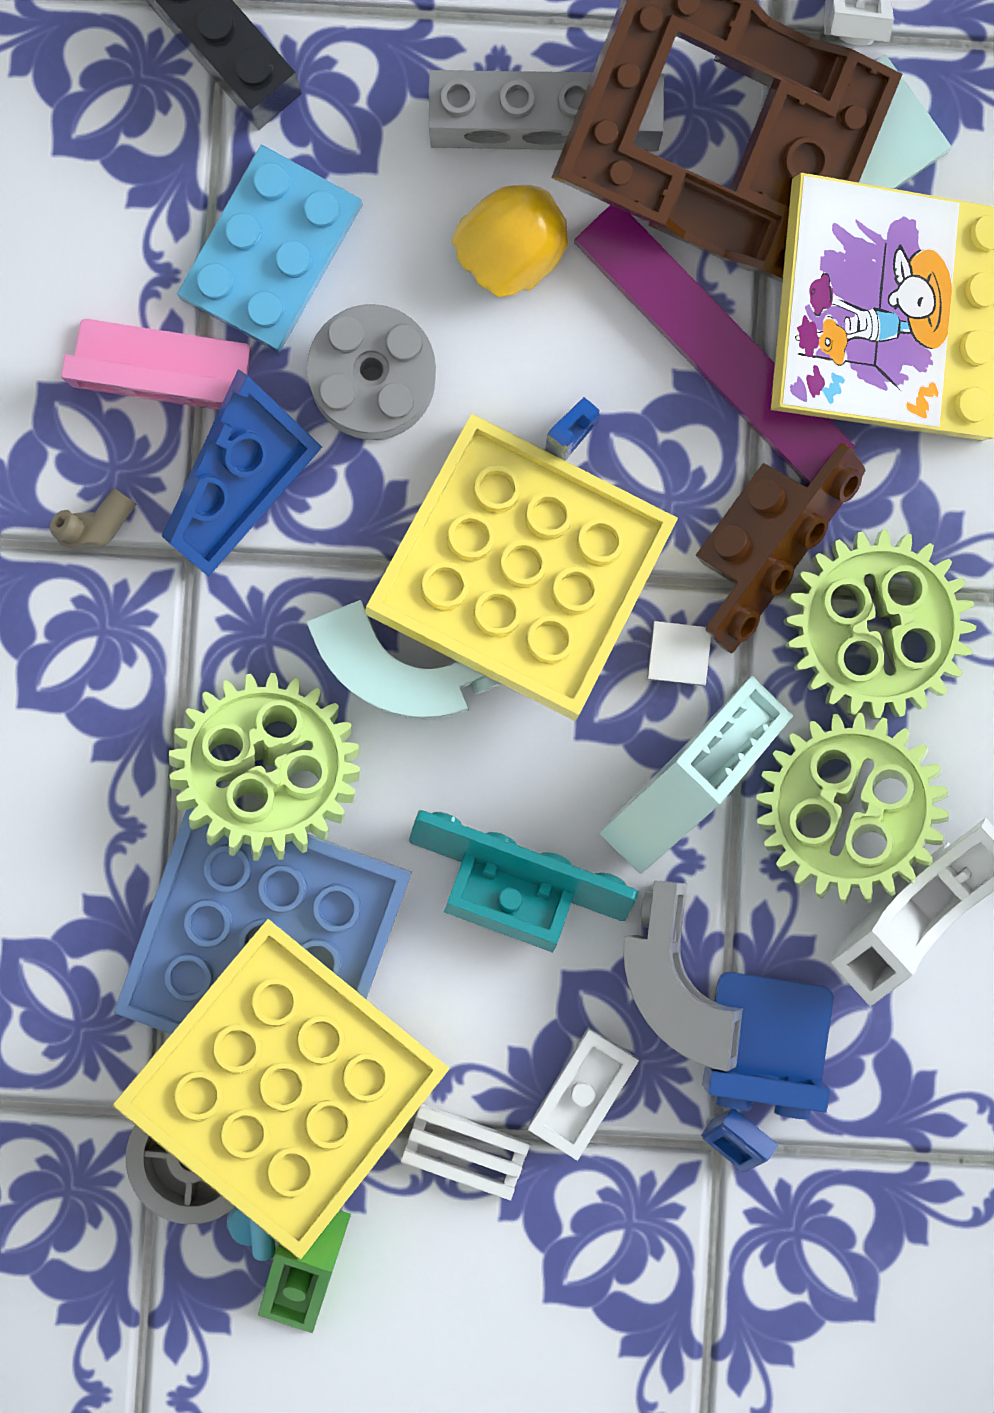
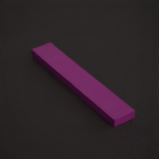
M609 205L575 238L574 244L808 486L840 443L848 445L853 450L856 448L829 418L771 410L775 363L630 213Z

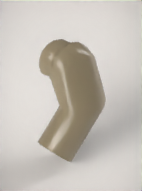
M112 488L96 512L72 514L69 510H61L56 513L50 522V532L61 546L72 550L103 547L111 542L137 504L115 488Z

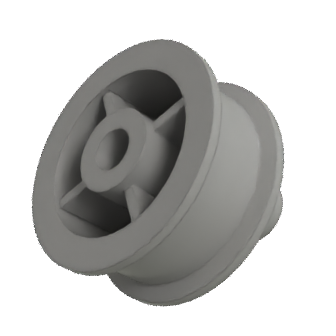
M364 304L345 309L333 316L321 327L311 344L307 359V377L314 401L324 418L336 429L349 436L363 440H382L397 436L410 429L419 421L429 407L434 394L436 364L431 343L422 328L412 318L397 309L377 304ZM368 367H377L383 372L381 377L375 381L364 379L362 373Z
M136 1125L133 1127L126 1148V1170L135 1194L149 1210L161 1218L175 1223L202 1224L218 1219L234 1208L232 1204Z

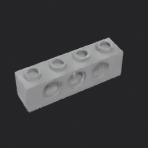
M430 70L429 135L431 148L562 150L593 72ZM664 73L660 75L633 145L646 151H659L663 135Z

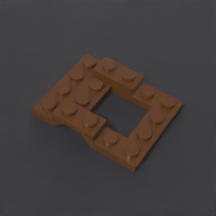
M621 0L551 178L649 222L648 226L747 271H758L783 283L792 178L800 173L859 183L903 74L851 48L810 38L773 20L754 0ZM676 36L714 54L715 58L713 61L770 88L730 189L633 145Z

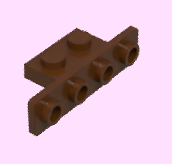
M840 443L808 487L762 463L695 556L702 564L736 584L705 628L706 632L727 652L732 654L741 642H745L754 634L758 627L760 616L775 596L784 592L789 586L794 575V569L808 550L816 547L822 541L826 534L828 523L843 502L849 501L857 493L866 469L854 450L848 445Z

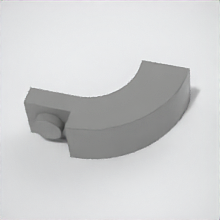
M654 881L653 892H645L641 907V925L649 926L648 937L638 935L624 936V967L632 997L648 1025L671 1048L701 1065L729 1071L735 1068L737 1064L743 1008L716 1003L704 996L692 984L684 970L680 951L687 883Z

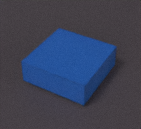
M729 1109L712 1119L701 1134L704 1141L742 1172H747L769 1161L779 1146L736 1109Z

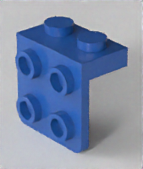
M736 972L722 973L717 981L714 1002L725 1006L743 1008L736 1067L729 1071L713 1069L707 1066L704 1068L702 1086L708 1095L717 1096L716 1105L748 1111L751 1110L752 1101L775 1105V1114L804 1120L810 1118L811 1110L827 1113L830 1088L822 1082L834 1001L832 991L821 985Z

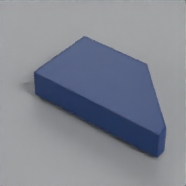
M583 397L547 433L545 450L566 461L598 423L599 409Z

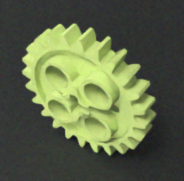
M881 530L876 536L874 546H870L864 532H858L853 538V551H850L840 539L831 544L835 560L831 561L821 553L815 555L812 561L819 574L814 575L802 571L797 576L800 583L808 589L806 594L792 593L787 598L791 604L799 607L801 610L800 614L785 618L783 624L799 629L800 636L790 640L785 645L788 649H803L805 654L793 668L795 671L808 668L813 669L815 675L807 686L809 690L816 689L824 684L830 687L825 704L830 706L838 702L843 696L847 697L848 715H856L863 703H867L871 719H879L882 716L885 703H888L895 717L905 716V699L907 698L918 710L928 707L924 690L928 689L937 696L945 695L947 689L940 676L943 674L953 678L960 677L963 672L952 661L953 657L972 654L971 648L959 642V636L976 630V625L960 621V613L972 608L974 602L956 600L954 595L966 583L965 579H955L948 582L944 575L950 568L952 561L947 559L936 565L930 563L929 560L934 547L930 543L921 548L917 553L912 552V535L908 533L900 538L896 546H891L888 530ZM867 574L874 578L875 605L879 618H889L891 621V628L883 632L884 645L894 666V673L891 676L885 673L883 666L884 651L881 635L878 631L869 632L867 628V621L875 618L876 614L874 603H872L871 595L864 582V577ZM894 575L906 577L912 583L914 596L912 602L907 606L895 603L889 596L888 583ZM836 588H846L855 594L858 600V609L852 618L840 617L833 611L831 596ZM908 631L920 634L927 644L926 655L919 663L909 661L902 653L901 641ZM850 644H859L869 652L871 664L864 675L853 674L845 666L844 653Z
M276 673L270 674L266 687H257L252 674H246L245 690L237 691L228 680L223 681V698L221 700H218L208 692L202 694V704L205 713L191 708L185 711L186 722L193 730L176 728L174 731L175 743L182 747V749L169 751V764L180 769L169 774L170 786L173 789H185L176 797L178 810L195 808L189 816V827L192 830L200 828L207 823L210 825L207 832V843L209 845L215 844L223 836L228 837L229 855L234 856L243 843L250 844L253 860L258 861L264 846L272 845L278 860L284 858L285 843L290 841L302 853L307 852V834L311 832L316 837L325 841L328 838L329 830L325 818L341 824L344 821L345 811L338 802H354L356 790L346 783L359 781L360 767L348 763L358 758L359 745L344 742L351 736L352 725L350 722L333 724L338 717L339 706L337 703L320 709L321 690L319 688L311 691L306 697L299 695L300 679L294 678L286 690L278 688ZM280 721L289 724L294 731L287 737L277 738L267 734L264 728L272 722ZM222 744L233 745L241 752L238 757L230 761H221L211 755V751ZM304 744H310L313 747L312 750L297 751L299 746ZM263 759L267 766L275 765L274 771L266 773L262 766L255 767V762ZM303 770L315 774L319 782L310 788H298L290 782L289 777L295 772ZM219 781H232L231 784L225 788H218L216 786L217 782ZM256 794L263 798L266 804L258 811L245 812L239 809L235 802L242 795Z
M863 713L857 714L852 728H845L840 716L833 714L832 731L825 733L815 721H811L810 731L812 739L807 742L794 733L789 735L795 752L790 756L781 751H774V759L782 768L780 773L763 771L761 775L763 781L774 788L773 792L757 794L756 798L759 805L772 809L771 813L759 817L757 822L761 829L776 830V833L764 841V845L767 851L785 850L776 863L779 870L784 871L797 865L799 868L794 879L796 886L800 888L813 877L817 880L816 895L818 898L822 899L832 885L838 887L841 903L844 904L847 903L852 888H860L866 903H871L873 886L881 884L883 889L890 896L895 895L893 878L897 875H900L911 884L915 883L916 876L911 867L913 861L926 866H931L933 863V858L924 848V845H943L944 836L932 828L931 824L948 822L949 819L948 811L933 806V803L948 797L947 787L929 785L931 781L941 774L939 764H930L923 767L920 765L928 753L927 746L922 744L908 750L906 746L909 740V730L904 728L891 738L887 736L888 722L883 717L877 723L874 730L866 729ZM832 759L843 760L851 767V772L847 779L836 784L827 783L819 777V770L822 765ZM870 760L874 763V767L861 792L862 808L866 813H854L846 833L843 849L840 855L833 856L830 850L844 823V815L839 803L849 804L852 801L861 768L865 761ZM889 778L897 779L906 786L907 793L897 803H883L874 795V789L879 782ZM808 813H823L831 820L828 831L821 837L808 838L798 831L801 819ZM866 832L878 833L886 840V848L876 858H862L853 850L857 837Z

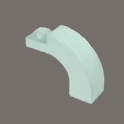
M362 600L307 621L321 657L337 679L352 693L367 703L395 715L423 719L456 715L469 710L461 692L462 688L472 685L474 693L478 694L501 685V683L460 662L436 669H422L398 661L380 643L370 617L365 615L366 607Z

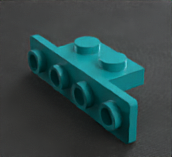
M419 810L409 837V842L413 845L462 862L444 913L552 953L558 944L571 903L616 920L625 921L639 893L638 890L626 886V883L615 875L603 872L595 874L572 866L570 861L561 855L550 852L540 854L518 846L512 838L504 834L477 831L462 825L461 821L456 817L443 812L429 813Z

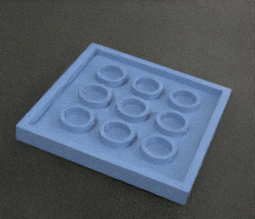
M195 808L186 810L114 1013L172 1034L267 919L272 921L367 999L412 871L327 840L323 841L310 834H307V852L302 853L290 841L285 843L284 858L278 860L272 845L264 846L258 861L253 860L251 845L245 843L232 856L229 855V838L223 836L215 844L209 845L207 843V832L210 825L207 823L200 828L192 830L189 827V816Z

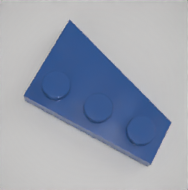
M239 369L162 533V537L208 577L322 449V446L250 377Z

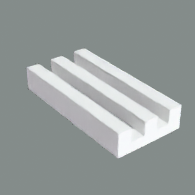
M422 1104L415 1118L401 1162L511 1201L525 1156H527L530 1142ZM428 1121L513 1151L512 1159L508 1161L424 1131L425 1125ZM422 1144L506 1174L504 1182L417 1151L418 1145Z

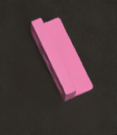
M83 319L80 322L75 356L65 354L61 378L72 388L219 410L237 370L239 369L248 375L251 348L246 343Z

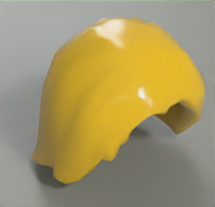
M533 185L505 186L483 198L468 214L460 219L452 238V244L457 250L456 257L466 271L471 272L475 276L476 282L481 287L490 290L498 297L515 295L523 289L530 291L558 265L568 246L567 220L547 190Z

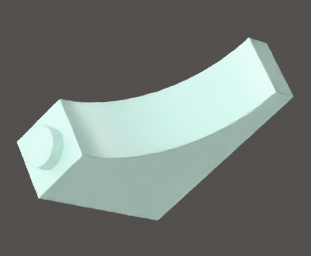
M751 676L684 747L625 803L599 834L636 871L642 874L722 803L793 715Z

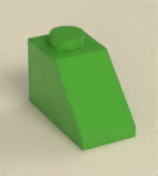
M339 1210L301 1260L297 1259L278 1243L258 1316L313 1333L351 1217L350 1213Z

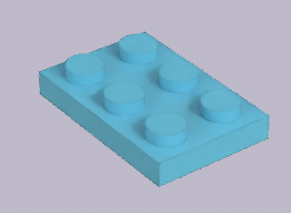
M261 144L177 295L181 300L280 354L362 208V200Z

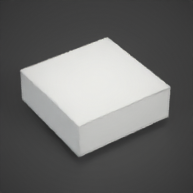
M654 621L647 680L705 686L711 636L706 632V627Z

